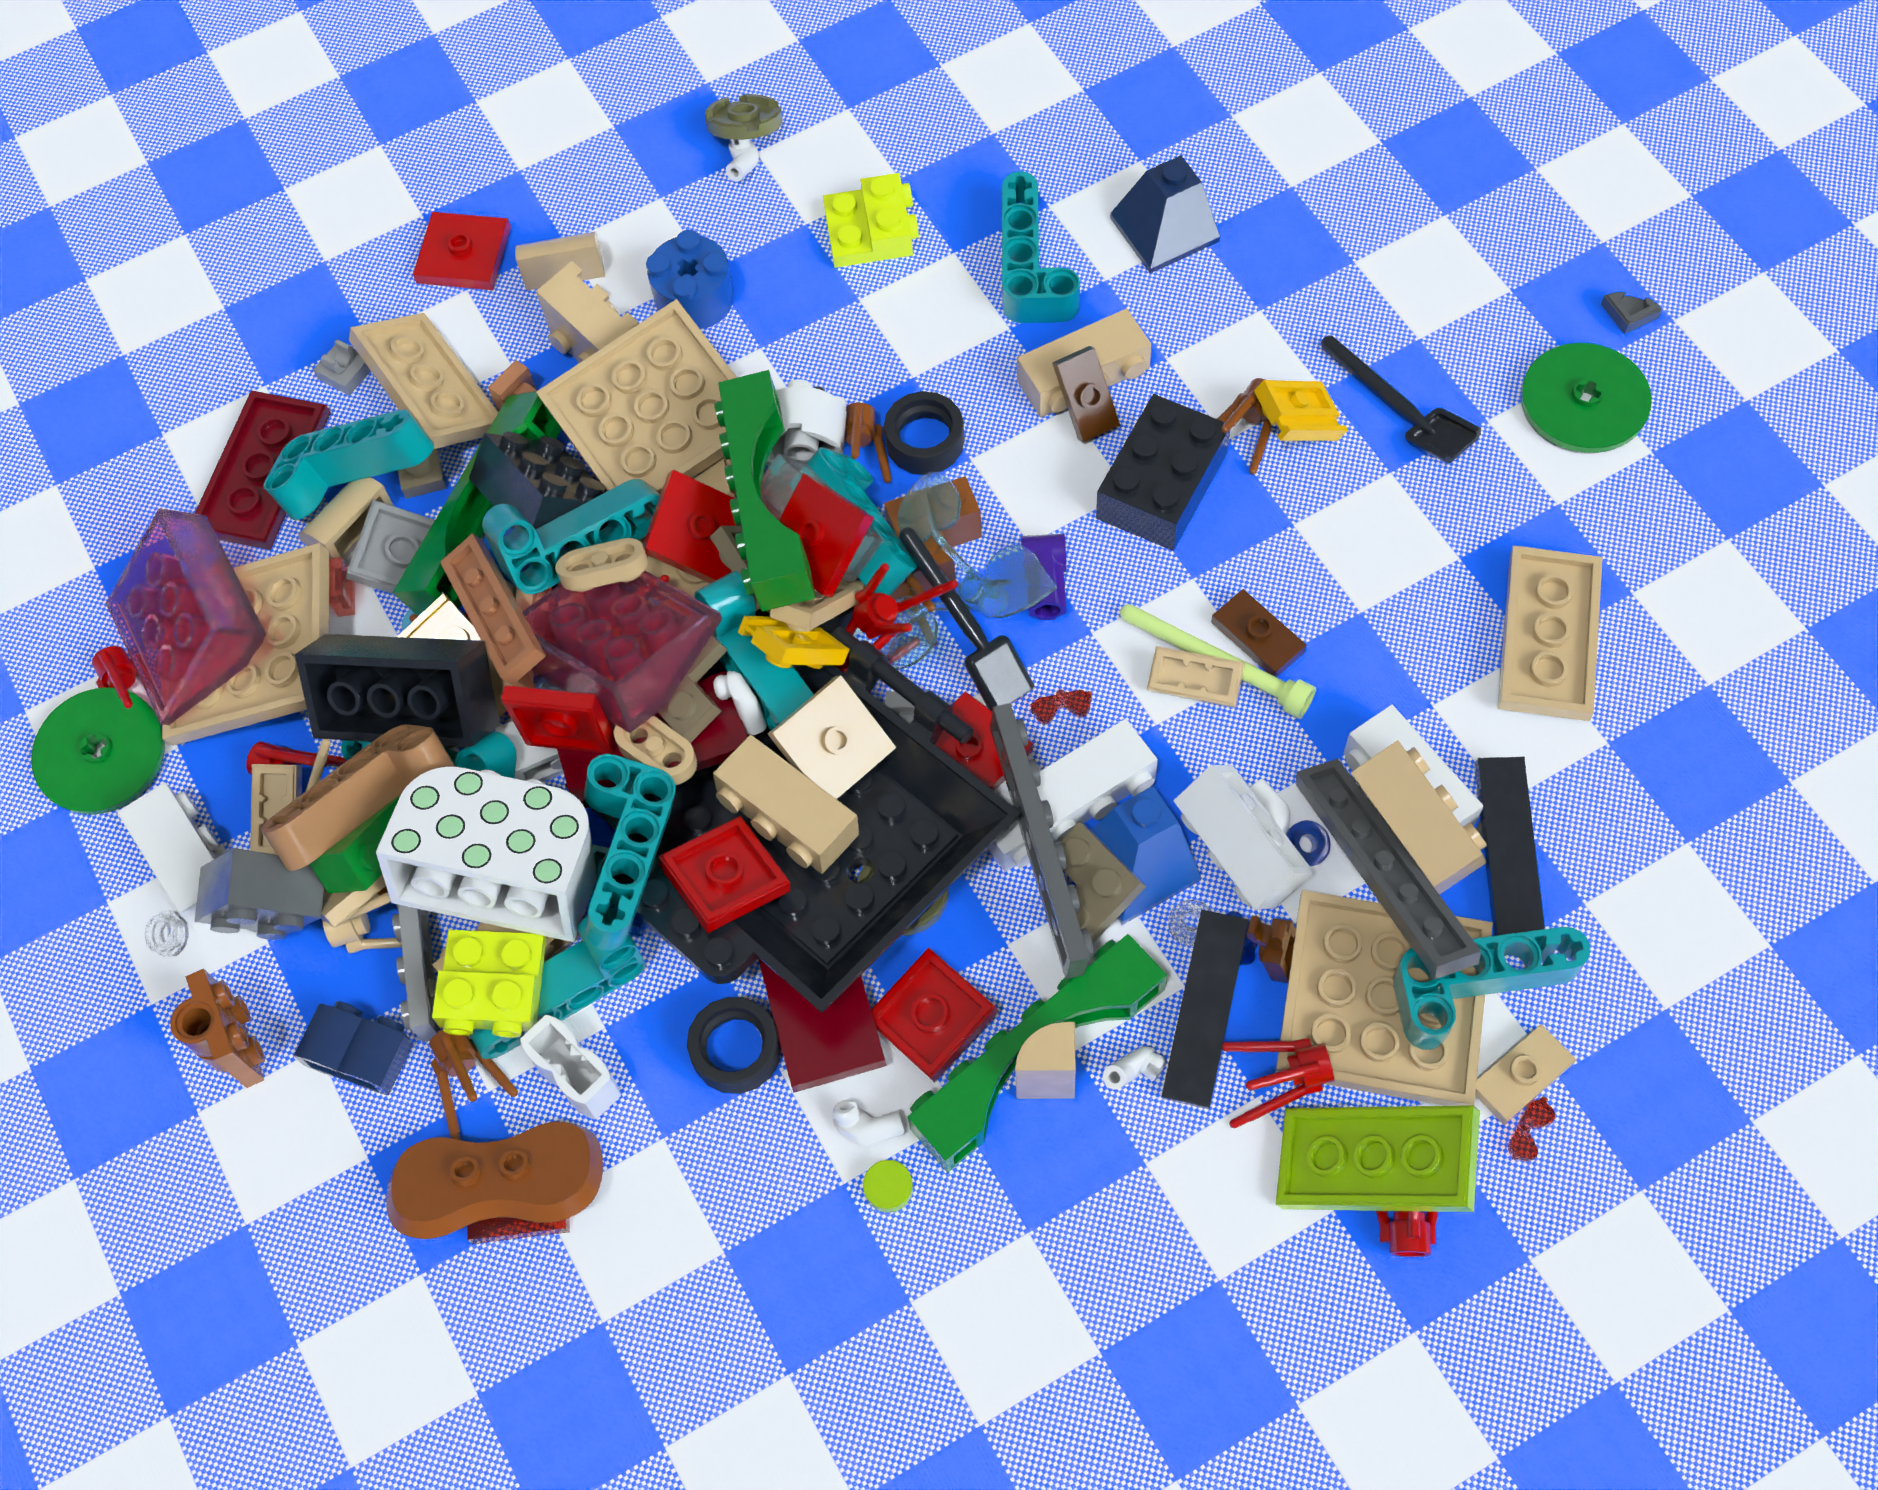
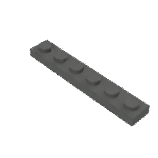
M1011 703L995 706L992 710L990 722L991 735L1013 807L1021 812V816L1017 821L1065 979L1082 976L1085 973L1089 957H1092L1094 954L1093 943L1088 929H1080L1076 913L1080 912L1078 894L1073 884L1067 886L1063 870H1066L1067 867L1065 852L1060 842L1054 843L1050 832V828L1053 827L1051 807L1047 800L1041 801L1037 789L1041 784L1038 765L1035 759L1028 760L1024 746L1028 745L1026 727L1022 718H1015Z
M1337 758L1298 771L1296 773V786L1433 978L1438 979L1479 964L1481 955L1479 947Z

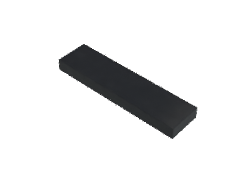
M1525 756L1478 758L1475 762L1478 797L1483 805L1480 815L1483 840L1487 844L1484 847L1494 936L1545 929Z
M1201 910L1161 1096L1164 1100L1210 1110L1249 919Z

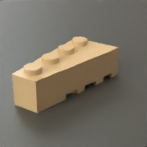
M570 261L536 290L551 333L548 335L551 344L561 354L565 355L568 352L579 364L638 325L639 322L628 312L621 317L608 300L609 294L598 284L592 289L585 284L581 277L583 270L573 261Z

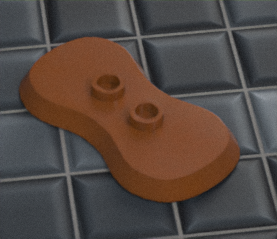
M566 1122L544 1123L511 1138L493 1142L475 1143L445 1137L425 1139L407 1148L401 1154L391 1172L386 1195L388 1217L392 1226L398 1232L418 1239L442 1237L477 1221L497 1217L518 1218L537 1223L562 1221L580 1213L595 1199L603 1175L602 1150L594 1133L586 1127Z

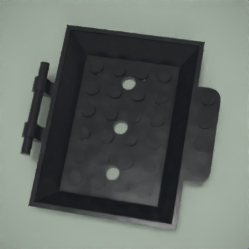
M758 609L755 612V616L770 617L767 611L762 612L761 609ZM841 626L836 628L831 636L850 649L848 652L849 667L845 673L835 665H823L820 669L807 665L792 666L813 694L835 676L841 675L896 746L891 753L837 799L857 815L859 835L823 874L811 865L808 868H804L789 856L786 851L787 847L776 838L770 841L761 836L752 826L749 817L741 811L732 813L720 803L716 797L717 789L713 773L722 763L696 771L687 781L675 785V795L670 816L636 912V916L707 980L716 984L730 983L739 978L760 958L821 1013L1021 816V812L935 745L943 730L961 744L968 742L974 733V730L953 714V707L934 692L922 690L890 665L884 653L867 640L859 641ZM718 660L700 679L723 671L727 675V670ZM878 679L915 707L914 717L910 724L870 694ZM768 726L763 732L752 735L790 764L769 737L768 733L771 730ZM655 794L643 795V798L650 802L662 800ZM589 807L616 831L620 821L619 818L600 813ZM741 816L790 881V892L707 933L660 868L659 856ZM634 833L628 835L630 840L637 843L648 841L641 834ZM605 857V859H604L603 862H602L601 871H602L603 865H604V863H605L606 857ZM858 866H869L874 870L871 878L865 882L857 883L849 879L850 872ZM624 874L612 877L620 884L627 885L635 882L630 876Z

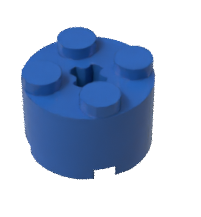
M684 230L677 237L660 245L647 258V275L657 311L677 299L695 324L698 325L699 329L709 328L717 324L730 312L734 293L732 277L726 253L715 241L700 236L694 230Z

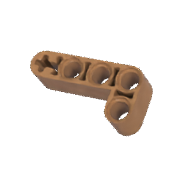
M410 724L400 725L382 734L272 816L262 826L261 831L288 871L301 869L315 861L402 794L406 786L419 775L436 768L456 766L431 727Z

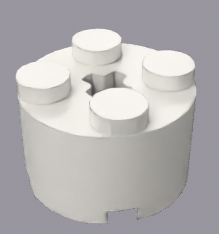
M801 379L792 380L787 384V388L776 390L785 431L771 451L766 462L768 466L783 473L800 470L820 447L843 454L847 402L844 398L813 388L809 381Z

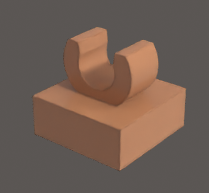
M517 360L488 387L498 412L508 396L537 391L528 367Z

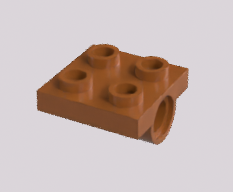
M204 968L185 976L192 997L179 1004L172 1014L170 1027L175 1038L211 1068L219 1072H228L246 1088L264 1081L259 1064L265 1062V1056L256 1037L249 1036L245 1023L251 1021V1016L243 998L240 995L234 997L224 980L217 981Z

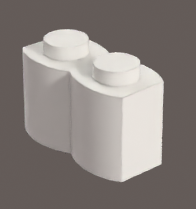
M545 1015L520 1038L523 1050L541 1075L552 1084L559 1086L572 1106L584 1116L597 1120L621 1096L618 1084L603 1061L593 1052L582 1048L572 1031L559 1019Z

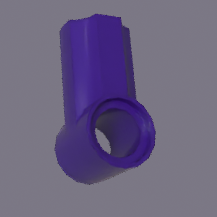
M1065 534L1021 536L1023 575L1026 574L1027 578L1026 593L1029 616H1034L1039 620H1055L1058 616L1066 614L1064 572L1067 570Z

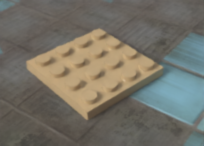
M676 299L536 391V393L599 482L605 486L606 491L626 481L642 479L661 494L666 477L673 469L693 478L724 457L719 434L725 433L726 428H721L718 423L714 402L721 401L718 382L737 377Z
M317 543L168 586L162 739L174 746L307 710L295 654L324 634H329V550L321 543Z
M1302 890L1299 899L1295 928L1296 934L1279 1041H1295L1309 1037L1312 1046L1325 1043L1335 1080L1334 1082L1325 1083L1326 1085L1442 1106L1474 1105L1485 995L1453 999L1456 1020L1446 1040L1439 1047L1432 1050H1422L1413 1046L1407 1040L1403 1031L1393 987L1395 972L1403 955L1412 948L1381 903ZM1456 916L1472 939L1490 937L1492 935L1493 922ZM1473 966L1460 970V972L1467 976L1478 975ZM1419 968L1407 970L1409 976L1415 981H1430L1428 975ZM1430 1014L1418 1015L1419 1021L1423 1026L1429 1029L1441 1028L1439 1021ZM1278 1052L1275 1073L1289 1069L1287 1057L1296 1055L1295 1052Z

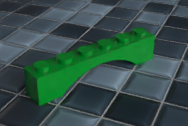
M765 370L718 382L721 401L714 402V407L720 427L726 428V432L719 434L725 459H731V465L725 466L724 469L731 493L736 492L737 498L730 500V507L736 526H742V532L735 534L741 560H747L748 563L747 568L741 569L745 591L748 596L756 595L762 612L816 599L810 564L799 534L782 525L762 502L761 484L765 465L774 445L785 431L780 402L770 371Z
M536 391L508 396L487 433L502 435L503 432L509 431L522 435L525 438L539 440L541 436L556 439L562 429L542 403ZM480 445L392 592L418 616L442 594L447 595L458 609L462 605L440 562L472 533L481 539L484 532L482 527L483 518L487 511L493 507L489 500L469 479Z
M1129 934L1117 943L1113 939L1106 942L1094 954V962L1086 968L1084 975L1069 979L1064 977L1057 986L1059 991L1046 1002L1039 999L1031 1004L1021 1015L1023 1020L1010 1032L1003 1029L996 1033L986 1043L984 1047L986 1052L974 1062L968 1059L960 1063L948 1075L947 1079L949 1082L936 1093L932 1090L927 1091L910 1107L912 1113L907 1116L910 1130L947 1173L985 1142L989 1118L998 1095L1015 1071L1017 1056L1022 1045L1034 1032L1044 1026L1060 1022H1075V1028L1103 1021L1130 1020L1165 991L1167 974Z

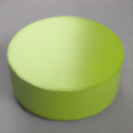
M882 1160L872 1165L866 1172L863 1180V1190L867 1201L874 1209L884 1213H892L901 1210L908 1204L913 1194V1182L908 1169L903 1164L894 1160Z

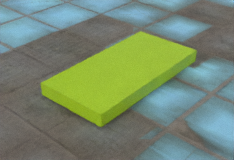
M1474 1105L1285 1108L1275 1205L1283 1210L1474 1212L1480 1110Z

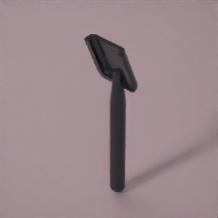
M1331 335L1325 336L1322 339L1321 347L1326 353L1401 417L1414 425L1405 434L1408 443L1445 463H1451L1479 439L1481 435L1480 427L1443 408H1436L1424 417L1412 402L1338 339Z
M909 527L902 529L899 533V539L931 587L933 588L948 582V578L915 530ZM955 589L938 596L964 635L977 648L976 651L965 658L964 666L990 711L995 706L1012 703L1034 688L1035 685L1007 636L1000 635L988 642L979 623Z

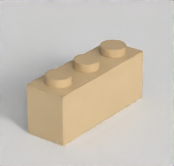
M1128 308L1017 357V382L1040 418L1052 412L1058 413L1067 409L1052 362L1087 346L1095 348L1108 387L1125 379L1137 378L1145 370L1150 369L1151 342Z
M751 734L713 773L717 789L716 797L720 803L732 813L741 811L749 817L752 826L761 836L770 841L776 838L787 847L786 851L789 856L804 868H808L811 865L823 874L859 835L858 818L854 812Z
M1397 740L1353 770L1351 774L1388 827L1440 895L1486 863L1484 855L1480 850L1486 847L1487 844L1471 822L1462 827L1452 813L1458 808V805L1442 784L1435 789L1424 775L1431 769L1416 748L1413 747L1406 751L1399 740Z

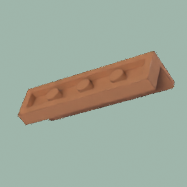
M472 533L440 563L480 640L485 641L486 651L500 678L512 686L536 688L528 672L545 658L546 654L484 541Z

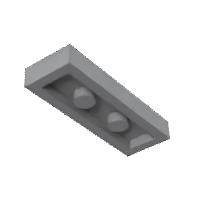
M398 905L399 913L393 914L392 924L397 941L402 942L403 956L397 958L396 964L399 980L402 985H406L407 1000L401 1002V1015L406 1029H411L422 1042H428L435 1034L441 1031L432 1018L436 983L434 967L432 965L433 954L428 911Z

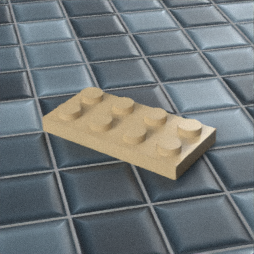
M425 313L350 327L349 341L396 407L399 410L405 409L409 411L434 442V449L482 438L484 433H487L498 411Z
M1513 545L1509 557L1498 709L1583 721L1591 720L1594 714L1603 557Z

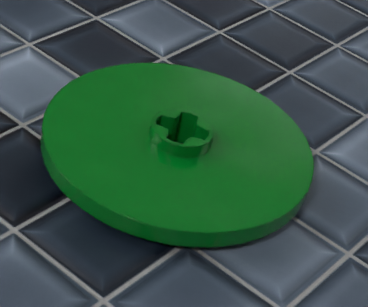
M1592 343L1565 344L1543 353L1529 367L1521 389V402L1524 413L1535 430L1548 441L1562 448L1583 453L1606 452L1629 443L1643 429L1652 405L1648 381L1637 365L1616 350ZM1583 393L1591 395L1589 402L1581 399Z
M95 688L78 693L56 707L39 728L31 755L33 775L44 795L65 810L85 815L114 811L129 804L141 795L156 777L165 753V741L162 739L163 725L157 713L147 702L128 691L133 706L125 708L115 688ZM102 743L104 747L100 750L101 756L95 758L92 755L96 753V745Z

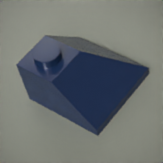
M1182 155L1147 170L1110 213V219L1150 274L1220 242V235L1203 184Z

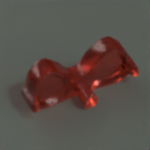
M1059 689L1056 695L1040 697L1035 702H1032L1030 704V711L1034 714L1037 721L1043 725L1050 724L1060 708H1066L1070 713L1079 718L1086 717L1090 712V703L1092 702L1093 695L1091 691L1086 692L1080 689L1066 693L1064 690Z
M1543 1096L1539 1100H1534L1526 1106L1508 1143V1151L1513 1160L1530 1162L1537 1158L1539 1151L1530 1134V1130L1550 1126L1556 1119L1555 1111L1547 1103L1548 1099Z

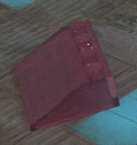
M159 508L110 594L106 605L160 724L170 725L247 667L257 649L262 645L266 632L206 515Z
M645 570L633 581L598 586L585 592L567 590L560 584L522 611L546 654V657L531 670L563 691L596 694L607 719L628 733L644 724L666 706L722 620L721 614L717 610Z

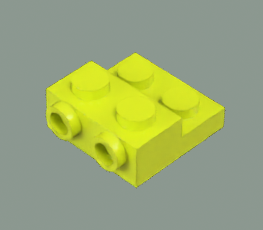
M900 173L861 178V189L823 195L834 268L913 256L912 239L919 238L916 214L907 215L906 208L913 207L910 183H901Z
M448 930L443 971L438 970L432 1013L433 1020L439 1027L443 1028L445 1033L460 1036L472 1035L473 1029L492 1030V1034L495 1036L517 1038L521 1036L522 1031H529L537 1023L546 948L545 936L533 933Z

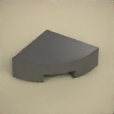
M1625 292L1607 294L1603 297L1601 306L1624 334L1658 319L1663 310L1656 302L1647 297L1642 300L1632 296H1625Z

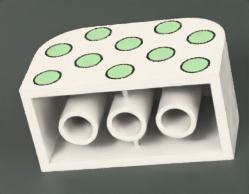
M441 767L416 777L402 792L376 850L388 894L393 904L571 942L575 941L578 933L577 927L583 919L596 883V866L588 815L580 800L566 790L548 786L541 781L514 779L501 776L491 770L476 771L461 767Z

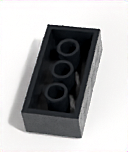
M324 634L295 654L313 738L373 742L392 728L410 724L431 727L443 746L471 747L500 725L485 641Z

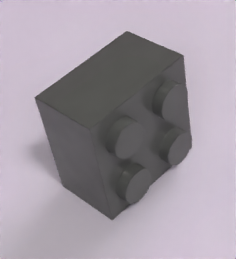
M232 848L200 868L194 922L210 924V930L218 933H238L240 929L257 931L256 936L258 938L282 940L285 939L287 934L302 931L304 926L321 918L324 886L310 865L294 871H288L278 855Z

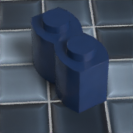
M336 1001L334 1007L319 1003L294 1057L304 1066L389 1096L413 1045L408 1036L403 1033L405 1027L383 1016H379L376 1022L362 1019V1011L344 1002Z

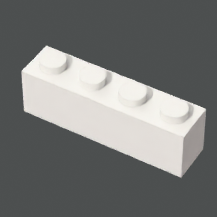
M1127 719L1122 720L1039 771L1041 784L1037 789L1041 801L1047 800L1051 807L1053 827L1050 828V832L1054 842H1060L1079 821L1084 824L1092 818L1100 820L1117 806V802L1130 794L1134 797L1153 785L1154 779H1156L1158 759ZM1009 791L1000 795L1013 806ZM1016 820L988 848L1004 872L1016 865L1018 868L1030 864L1021 830Z

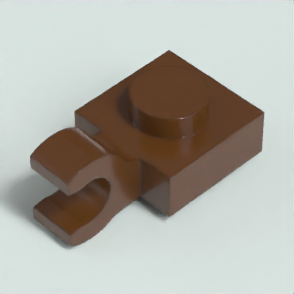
M1252 915L1246 934L1247 938L1259 944V960L1264 965L1271 980L1288 983L1296 934L1292 921L1273 918L1270 926L1262 923L1258 916Z

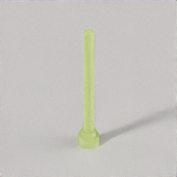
M1126 604L1120 610V616L1124 621L1186 652L1244 662L1245 668L1242 680L1278 698L1277 703L1283 706V711L1298 719L1304 716L1315 696V686L1301 679L1297 680V682L1291 679L1285 682L1134 605Z

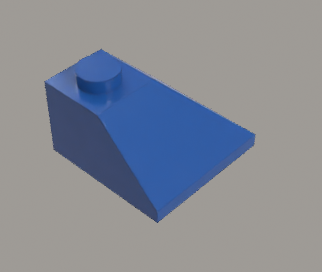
M1154 786L1114 807L1091 830L1147 886L1118 916L1117 919L1121 925L1126 924L1201 881V875L1180 824Z

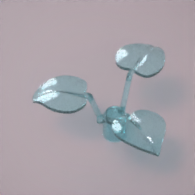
M927 472L926 475L921 476L904 497L898 511L899 530L901 531L906 527L914 529L922 542L927 541L933 535L934 541L967 574L960 581L957 591L969 610L972 609L986 618H1004L1028 609L1057 589L1055 582L1046 573L1038 558L1023 546L1010 545L995 553L986 565V577L973 569L942 537L941 531L951 528L958 521L961 511V500L956 487L946 476L939 472ZM903 596L897 599L896 602H901L912 596ZM933 602L935 610L948 611L942 602ZM919 604L897 614L896 621L893 624L909 623L912 626V630L896 634L880 650L887 656V662L897 670L910 667L921 661L932 650L937 640V621L924 605L920 606ZM881 635L875 637L874 642H875Z

